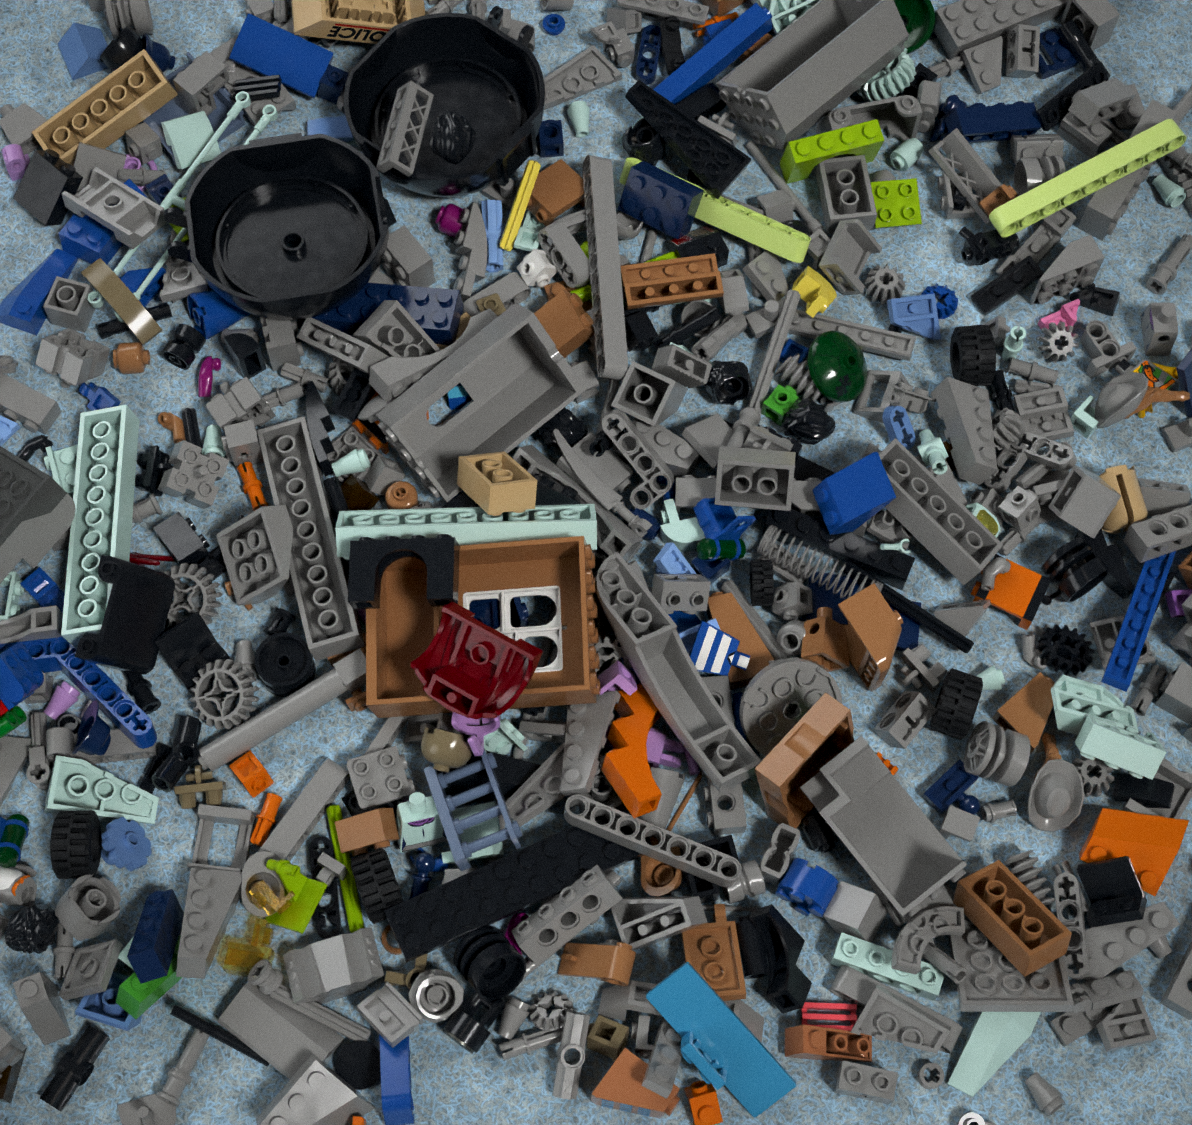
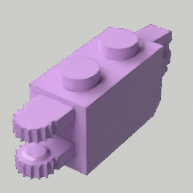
M608 726L605 734V738L607 740L604 748L609 749V751L614 749V747L607 738L611 726ZM651 728L646 742L649 767L659 768V764L674 768L680 767L682 761L678 757L664 754L663 750L683 753L685 747L680 742L666 739V734Z

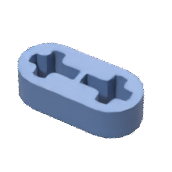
M902 406L886 407L882 419L890 441L896 438L907 450L911 449L915 444L916 437L905 408Z

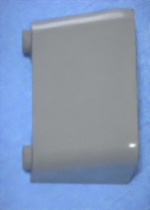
M910 95L837 108L818 121L816 133L821 134L877 119L881 130H886L888 138H893L894 136L903 143L906 139L916 137L922 109L918 100Z

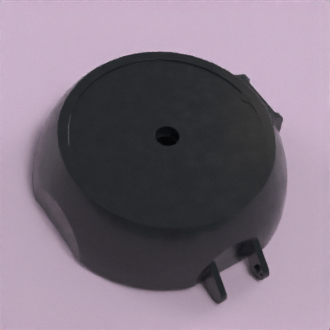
M495 6L490 11L487 21L468 14L438 13L409 19L392 27L351 69L345 85L344 110L351 134L363 155L375 167L377 166L397 90L409 81H413L434 95L413 174L407 176L394 167L384 173L380 170L378 171L387 179L405 189L434 197L468 195L494 184L506 186L513 173L529 156H533L536 153V137L544 114L545 84L543 74L534 54L527 48L534 33L533 27L530 25L524 26L519 33L517 41L497 29L503 15V9L499 6ZM416 94L415 98L419 107L424 105L425 99ZM450 111L463 115L471 128L476 130L472 151L464 160L456 165L448 163L443 157L434 154L428 144V137L436 117L440 116L443 118L444 113ZM411 113L410 118L414 127L418 126L419 121L416 114ZM408 132L405 134V139L408 146H412L413 139ZM400 153L398 161L407 166L408 160L405 153Z
M301 133L249 140V145L230 147L215 157L197 176L185 199L186 211L183 212L182 209L177 207H171L164 211V220L188 229L189 245L181 241H174L168 244L167 251L170 256L193 263L205 282L219 296L233 306L256 316L275 320H300L316 317L348 302L364 288L375 274L384 256L389 239L383 192L377 168L353 146L325 134L302 136ZM293 240H298L301 242L300 245L295 248H289L286 246L288 242Z

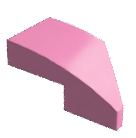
M1076 299L1064 304L1059 311L1041 318L1038 322L1040 329H1049V323L1051 322L1056 325L1059 322H1065L1066 327L1068 325L1074 326L1077 321L1076 315L1080 300Z

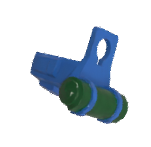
M705 498L699 501L693 509L698 524L704 532L705 539L700 540L697 544L698 558L705 561L725 560L726 558L734 561L743 558L746 553L744 541L739 538L756 520L755 516L737 517L731 506L715 505V498Z
M10 815L7 820L0 817L1 867H15L17 862L20 861L22 847L25 839L28 837L30 823L29 819L24 815Z

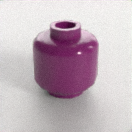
M452 203L447 204L446 207L442 206L435 221L438 224V230L455 238L463 223L459 221L463 208Z

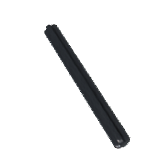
M851 561L845 563L846 567L843 573L848 575L851 568H853L850 578L853 580L858 572H861L857 580L859 584L868 575L864 584L865 588L870 586L874 579L875 582H881ZM883 583L880 593L888 603L962 652L969 653L974 645L973 641Z

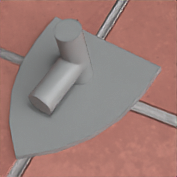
M157 1093L117 1105L122 1125H175L177 1117L176 1106L156 1097Z

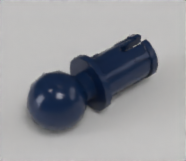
M421 853L415 859V868L418 873L411 875L414 879L409 899L428 890L429 881L433 879L428 876V873L435 867L434 856L430 853Z

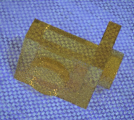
M264 880L248 891L252 895L250 898L253 904L258 909H263L268 916H271L276 911L279 915L292 905L289 900L295 896L294 892L291 891L279 900Z

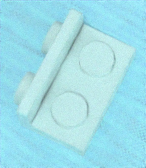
M78 445L53 451L51 446L46 447L48 456L44 457V462L47 470L52 471V478L72 497L74 494Z
M506 718L502 721L500 720V727L496 731L484 736L485 750L501 755H506L514 743L523 751L527 749V746L522 742L525 737Z

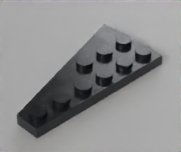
M638 80L628 90L625 98L717 199L720 198L751 162L752 159L642 81Z

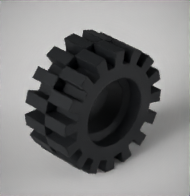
M751 560L749 570L752 606H772L774 599L772 560Z

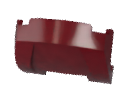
M451 602L443 606L441 610L440 625L432 642L418 658L410 663V667L415 669V674L424 685L423 690L446 709L472 719L496 718L509 709L524 691L536 670L543 650L523 639L515 641L475 619V613L455 602Z

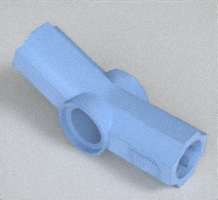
M485 200L481 201L487 237L486 271L498 272L503 270V250L499 247L504 231V226H502V201Z

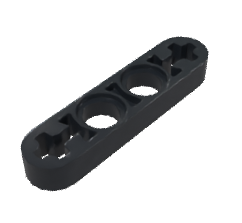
M326 837L315 838L309 846L311 877L313 880H317V874L322 870L319 864L315 865V862L320 857L319 853L315 851V849H319V844L323 843L326 848H329L324 853L335 859L333 844ZM335 876L322 897L325 895L332 896L334 898L333 906L323 909L318 903L315 909L316 930L323 940L338 936L342 931L338 882ZM320 914L330 915L332 925L336 926V929L332 930V934L327 935L326 931L322 930L327 924L325 916L320 918Z

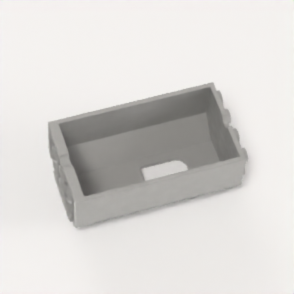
M820 0L716 84L720 90L719 95L727 104L730 110V117L757 144L784 150L788 142L799 138L903 53L905 49L903 44L908 39L909 34L894 0Z
M515 303L376 414V417L380 422L378 427L386 435L385 439L393 449L395 448L398 451L399 457L404 464L410 467L415 474H418L423 486L437 499L442 497L448 502L462 491L457 485L459 456L502 451L508 454L583 393L586 388L566 359L559 353L555 343L535 314ZM460 383L472 400L441 425H431L427 420L429 407Z

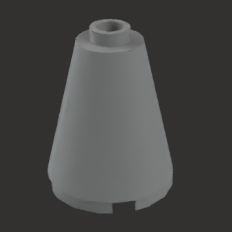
M651 767L653 779L660 789L662 796L655 811L638 818L666 829L684 783L685 774Z

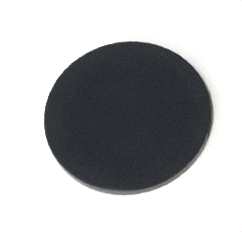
M366 1041L348 1043L337 1055L335 1063L336 1073L354 1089L369 1088L381 1076L380 1051L373 1044Z

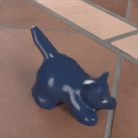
M950 95L945 103L939 106L936 117L940 118V120L932 129L929 141L934 142L937 138L941 141L949 135L945 119L952 113L953 109L960 106L972 108L983 103H974L968 107L966 102L959 99L958 95Z

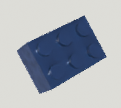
M641 161L630 169L618 210L676 239H680L690 232L704 190L645 161Z

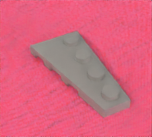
M592 45L544 78V110L622 80V73Z
M173 229L171 232L169 244L173 242V240L177 236ZM172 256L168 257L166 260V274L163 275L162 280L164 286L163 290L160 291L162 303L190 296L189 294L193 292L209 291L208 284L198 273L193 263Z
M565 741L506 801L512 821H517L520 827L565 797L561 793ZM600 753L598 756L599 765L595 776L602 772L601 768L605 757Z

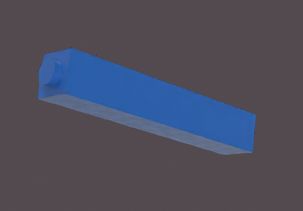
M757 3L753 4L653 90L674 105L704 87L773 28L772 14L766 7L761 8Z

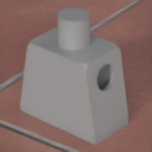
M10 104L4 105L0 109V114L3 116L0 119V127L10 144L20 145L24 155H29L40 147L32 131L48 119L27 104H21L15 109Z

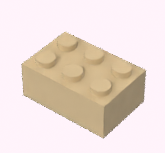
M505 451L458 457L457 485L488 515L499 516L504 512L522 513L528 509H535L537 479Z

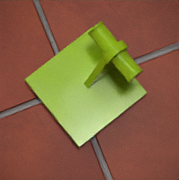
M271 858L267 861L266 867L269 870L276 871L285 886L284 899L280 909L273 915L266 916L264 921L268 924L303 934L328 885L324 882L307 878L300 873L298 865H292L288 860L281 859L278 861Z

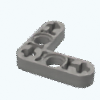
M1022 431L1021 437H1018L1015 443L1010 444L1007 449L1004 447L996 459L998 469L984 483L987 488H993L1000 494L1009 487L1027 459L1060 471H1067L1073 468L1077 458L1072 448L1028 431ZM1046 446L1050 448L1049 451L1043 455L1037 454L1038 450L1042 447ZM1010 458L1016 459L1013 465L1004 466L1006 460Z

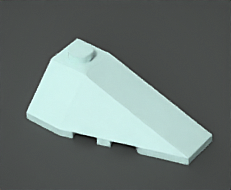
M56 755L44 812L58 814L59 811H95L99 819L114 820L124 817L128 822L135 820L137 823L155 824L159 798L115 777L107 771L105 772L91 765V763L83 759Z

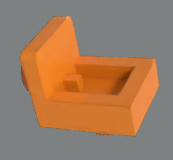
M696 1081L689 1087L684 1088L694 1125H714L723 1122L717 1094L711 1083L707 1084L705 1081Z

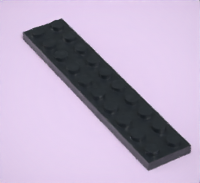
M624 804L615 807V809L631 815ZM597 816L595 818V821L600 825L609 823L604 816ZM573 826L384 910V914L407 963L458 940L475 929L491 925L559 894L564 888L573 885L586 871L591 870L596 865L605 873L643 856V854ZM622 826L620 828L624 835L633 834V830L629 826ZM646 837L645 841L647 844L652 845L649 838Z

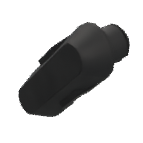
M673 15L662 19L660 23L661 48L666 61L668 75H671L686 62L681 49L679 19Z

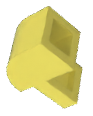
M807 266L793 283L792 290L798 291L801 295L800 298L807 303L805 313L812 318L818 312L822 314L837 297L833 286L810 266Z

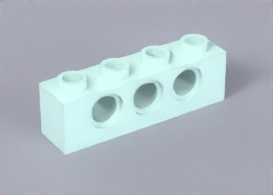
M841 932L837 939L830 964L837 967L841 965L849 966L876 981L932 1001L939 996L945 974L934 965L921 961V971L917 974L891 969L893 950Z

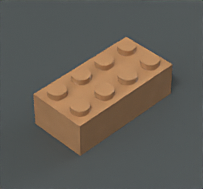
M1000 860L957 882L953 903L957 907L964 908V914L1024 977L1066 954L1072 933Z

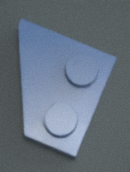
M935 293L887 300L890 324L931 340L941 339Z

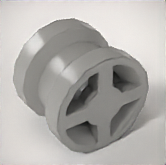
M266 959L257 962L248 974V981L254 986L258 985L259 991L264 995L274 992L283 980L282 972L278 969H273L272 964Z

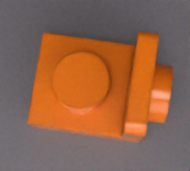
M251 750L229 765L230 769L253 798L274 783L264 766Z

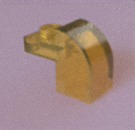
M256 918L251 945L229 942L223 967L227 974L248 977L250 970L257 962L266 959L272 963L275 952L272 948H266V945H270L272 942L273 929L270 928L271 925L267 920Z

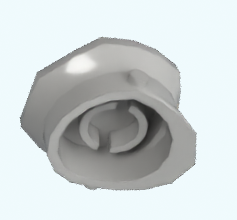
M430 969L418 975L408 996L411 1006L424 1020L437 1023L448 1019L463 1002L464 989L449 971Z

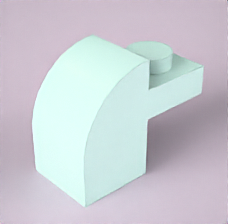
M664 500L663 510L659 511L662 522L659 533L661 540L664 544L673 542L680 552L697 550L698 542L705 539L697 517L679 520L674 500Z

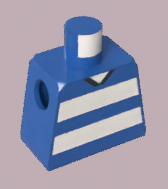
M701 621L689 655L697 671L728 676L731 665L746 670L750 660V655L737 651L740 642L738 639L706 621Z

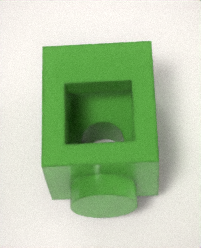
M778 384L768 399H765L763 402L761 414L782 426L786 413L799 399L796 390L789 385L783 387Z

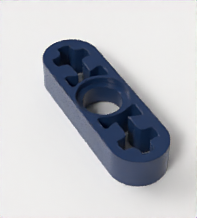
M648 25L643 29L639 48L636 80H640L646 85L652 84L656 79L661 49V30L656 25ZM651 34L655 35L653 44L649 43V37ZM645 52H653L655 57L648 59L643 54ZM645 66H649V73L647 76L643 75Z

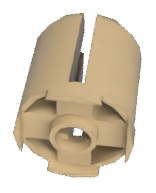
M1119 465L1105 469L1106 472L1099 475L1101 479L1121 495L1117 505L1113 508L1101 528L1102 532L1109 534H1118L1121 532V529L1127 532L1128 527L1132 523L1145 521L1148 514L1134 466L1127 469V465Z

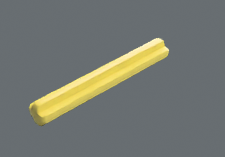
M529 160L525 167L499 243V247L502 250L511 251L513 249L541 167L536 161Z

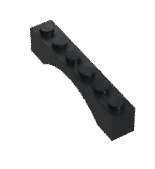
M771 509L762 533L764 535L770 525L776 526L778 531L782 530L777 541L782 542L784 536L788 533V538L784 544H790L793 537H796L793 545H799L800 541H803L802 546L807 547L810 544V548H817V550L835 555L846 561H851L881 582L900 590L903 589L915 560L914 557L896 550H881L879 543L851 532L830 535L825 522L793 509L791 511Z

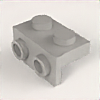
M942 170V175L938 176L937 182L938 190H942L943 193L940 205L941 210H945L946 219L974 217L975 210L967 200L963 211L953 209L955 186Z

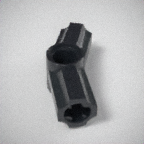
M183 715L178 718L172 748L167 752L166 758L151 777L153 785L158 790L170 792L188 767L198 759L197 743L202 726L198 718Z

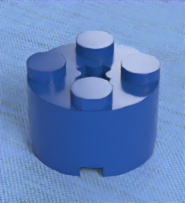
M794 858L780 881L775 894L782 900L791 901L796 904L795 910L805 916H809L812 913L818 917H823L839 886L837 885L839 882L832 874L818 865L814 869L806 866L809 861Z

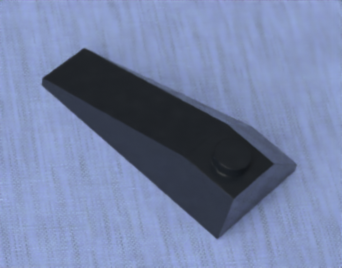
M472 753L470 760L465 765L478 761L482 757L474 756ZM493 753L498 766L493 769L504 798L511 797L541 766ZM450 768L449 772L458 768ZM486 769L449 783L448 787L444 788L446 796L451 795L453 797L490 782ZM491 792L462 805L483 800L486 802L495 801L496 796L494 792Z

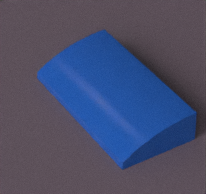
M248 13L229 60L263 76L280 75L283 85L314 99L319 90L320 80L328 65H331L334 53Z

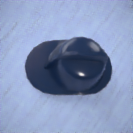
M94 700L88 706L82 717L76 745L72 751L73 755L79 751L88 755L96 754L102 756L108 749L111 741L110 727L98 716L99 702L97 700Z

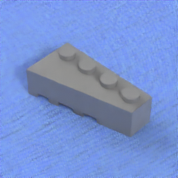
M946 377L931 392V396L939 405L937 413L939 419L944 420L946 426L944 434L946 440H949L952 444L953 449L950 452L959 478L981 485L998 469L988 390Z

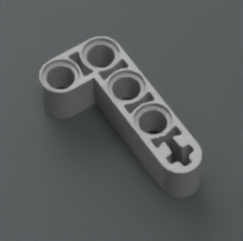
M618 409L610 411L603 418L602 428L643 479L631 492L630 502L635 508L645 509L670 490L674 483V474L623 411ZM617 418L620 421L618 426H612L610 422ZM626 428L627 430L620 437L618 435L619 432ZM625 437H633L636 440V447H628L625 443ZM648 456L652 460V466H643L640 462V457ZM660 475L666 477L668 485L660 486L656 482V477ZM645 491L649 496V500L641 501L637 497V492Z
M64 727L50 728L46 731L47 758L53 765L56 755L83 759L91 764L152 758L156 756V742L149 748H139L120 729L110 730L111 741L104 755H88L79 751L73 755L72 751L76 745L77 734H73L69 728Z

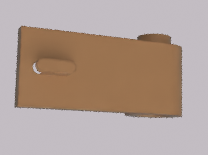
M617 942L616 946L566 943L557 974L597 978L614 985L628 986L636 952L632 951L631 945Z

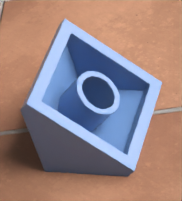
M74 22L58 42L72 80L109 68L99 60L101 54L108 46L101 29Z
M116 972L112 973L105 992L83 996L75 1011V1015L126 1031L139 1025L142 1018L141 1015L139 1018L134 1019L116 1003L119 985L129 977Z

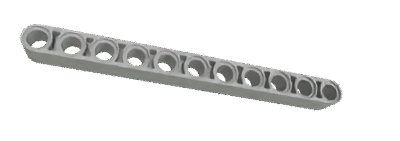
M587 155L583 163V185L597 374L601 378L623 381L628 371V354L612 161L607 158Z

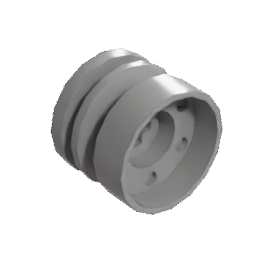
M105 0V18L114 39L120 36V28L124 29L128 25L134 26L139 36L145 33L153 34L148 0Z
M1060 155L1043 156L1040 162L1036 157L1019 158L1014 170V189L1017 195L1020 196L1066 172L1062 157Z
M982 721L973 729L968 739L964 754V768L969 774L978 775L984 779L990 777L991 781L1012 787L1021 779L1026 770L1031 750L1030 740L1027 735L1010 729L1004 731L1001 726Z

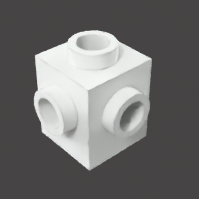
M533 249L517 266L521 278L526 285L542 288L548 285L551 278L558 272L545 251Z

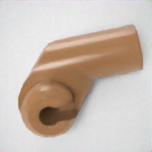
M161 412L158 415V423L172 431L173 442L177 444L183 440L186 441L183 420L172 413Z

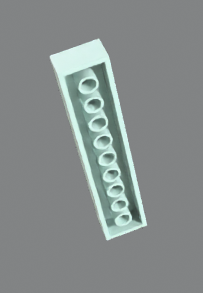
M127 405L80 414L73 494L75 516L70 528L61 636L75 648H77L80 639L88 633L100 635L113 585L102 581L99 577L98 567L101 555L112 556L128 562L130 559L139 419Z
M595 504L535 505V509H528L522 513L504 512L499 516L488 515L481 507L339 511L335 527L337 557H344L346 560H350V541H359L361 537L384 540L387 536L410 539L413 535L436 538L437 535L448 534L455 537L461 546L584 536L587 545L591 544L592 550H597Z

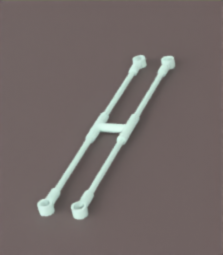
M241 91L236 94V102L227 113L226 119L184 176L178 179L160 204L164 210L174 204L186 211L185 199L179 197V194L230 122L235 120L243 108L250 106L251 99L247 92ZM266 105L263 108L262 117L243 145H249V140H255L269 122L277 119L278 113L274 105ZM182 228L173 242L181 241L188 229ZM140 244L134 249L130 248L113 272L117 276ZM167 250L137 291L133 292L138 300L141 299V294L170 256ZM98 291L89 293L88 301L93 308L103 306L104 298ZM115 312V315L118 318V320L124 323V321Z

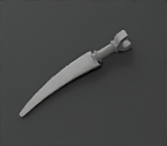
M554 429L553 434L560 450L586 489L608 511L613 508V512H617L628 522V526L631 527L632 531L643 538L652 527V524L646 519L639 518L638 515L635 516L623 505L624 502H620L623 497L600 479L576 454L560 431Z

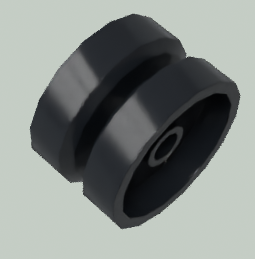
M281 632L271 635L262 641L256 650L254 662L258 676L267 691L277 697H287L312 682L315 678L316 667L308 645L303 638L293 633Z

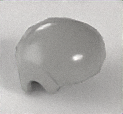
M619 211L616 214L618 238L622 240L635 238L640 233L644 222Z
M705 300L690 301L684 306L681 313L682 325L710 309L713 305ZM720 320L693 336L698 338L708 336L718 327Z

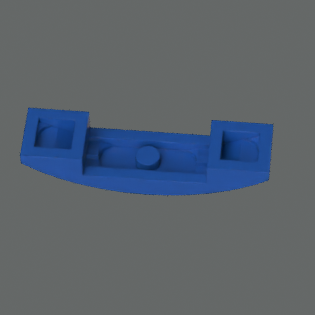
M40 567L20 583L40 607L57 605L63 613L65 593Z

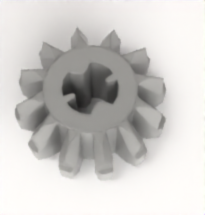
M888 264L884 268L877 265L874 270L868 272L867 279H865L866 296H873V302L878 299L881 300L882 305L885 304L886 300L901 298L902 291L905 289L903 273H897V267L889 269Z
M1051 322L1049 323V329H1041L1044 337H1038L1037 340L1043 342L1042 345L1038 346L1039 351H1044L1043 358H1050L1051 362L1057 363L1059 359L1062 362L1067 361V355L1072 357L1075 355L1072 347L1078 348L1079 344L1074 343L1073 340L1079 336L1076 333H1072L1073 326L1068 325L1066 327L1065 322H1059L1057 325ZM1055 339H1060L1061 345H1055Z
M1004 408L1002 411L998 410L995 415H991L995 448L999 451L1004 447L1006 449L1009 448L1010 444L1015 443V440L1021 437V432L1025 428L1023 425L1024 421L1018 413L1008 408Z
M1081 755V759L1075 758L1072 761V764H1074L1082 777L1085 797H1089L1091 793L1095 797H1099L1102 791L1107 792L1110 789L1109 783L1114 781V777L1109 773L1113 771V768L1105 766L1103 760L1100 761L1098 758L1090 760ZM1092 772L1095 776L1091 778L1087 774Z

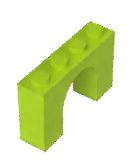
M875 119L790 141L779 163L784 180L789 184L808 179L816 165L838 155L847 154L848 157L865 155L866 163L873 162L884 142V137L878 120Z

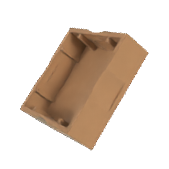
M826 692L755 768L767 816L779 825L784 823L797 828L816 808L800 787L820 772V768L855 741L853 738L854 727L851 710Z

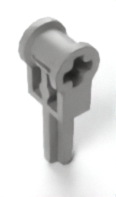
M35 712L30 716L32 748H29L30 765L27 768L26 775L27 779L39 789L48 790L53 764L47 758V715L44 712Z

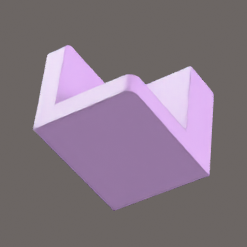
M618 660L597 677V679H600L601 694L599 695H602L605 691L624 690L630 696L637 690L635 675Z

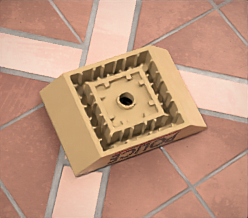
M291 0L294 35L377 44L395 25L425 15L424 0Z

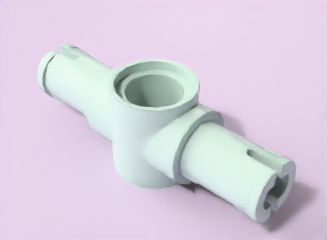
M922 430L919 433L921 445L917 446L923 462L926 467L930 465L935 474H944L948 469L945 458L949 457L940 437H934L931 430Z

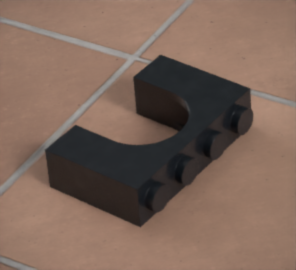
M440 534L436 538L413 535L410 539L387 536L384 540L361 537L359 541H350L348 603L353 609H379L381 579L384 571L394 561L411 557L419 559L426 564V599L432 607H439L451 602L458 604L460 545L455 537L448 534Z

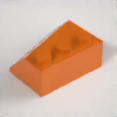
M1102 807L1079 853L1080 860L1091 863L1128 856L1143 891L1156 896L1179 851L1189 820Z

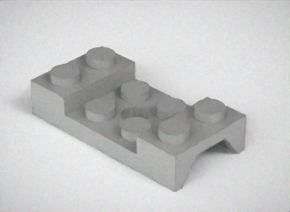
M238 35L210 52L212 56L227 68L229 81L223 87L227 89L232 99L233 94H235V80L263 77V75L229 60ZM282 83L280 97L251 101L249 107L243 108L245 116L254 127L262 117V110L266 105H274L278 114L283 110L293 111L297 108L295 100Z
M97 167L92 170L89 184L75 195L67 191L61 193L67 209L80 217L88 215L112 230L117 240L132 249L167 223L164 220L165 210L163 207Z

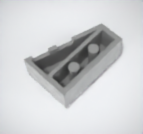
M638 418L632 421L672 471L674 478L691 475L700 463L701 455L689 442L660 424L654 427ZM625 437V443L628 447H636V440L633 437ZM614 445L612 451L625 463L630 464L616 445ZM648 456L640 457V462L643 466H652V460Z
M699 896L623 897L621 901L611 907L621 941L631 945L632 950L645 948L708 923Z

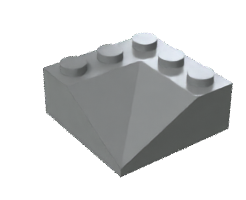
M286 505L262 506L216 534L238 606L262 603L277 595L288 581L290 571L293 527Z

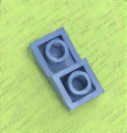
M346 116L325 117L307 121L308 135L325 134L343 142L354 141Z

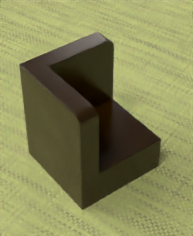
M353 474L341 485L348 509L352 511L371 510L380 500L374 492L369 490L365 482Z

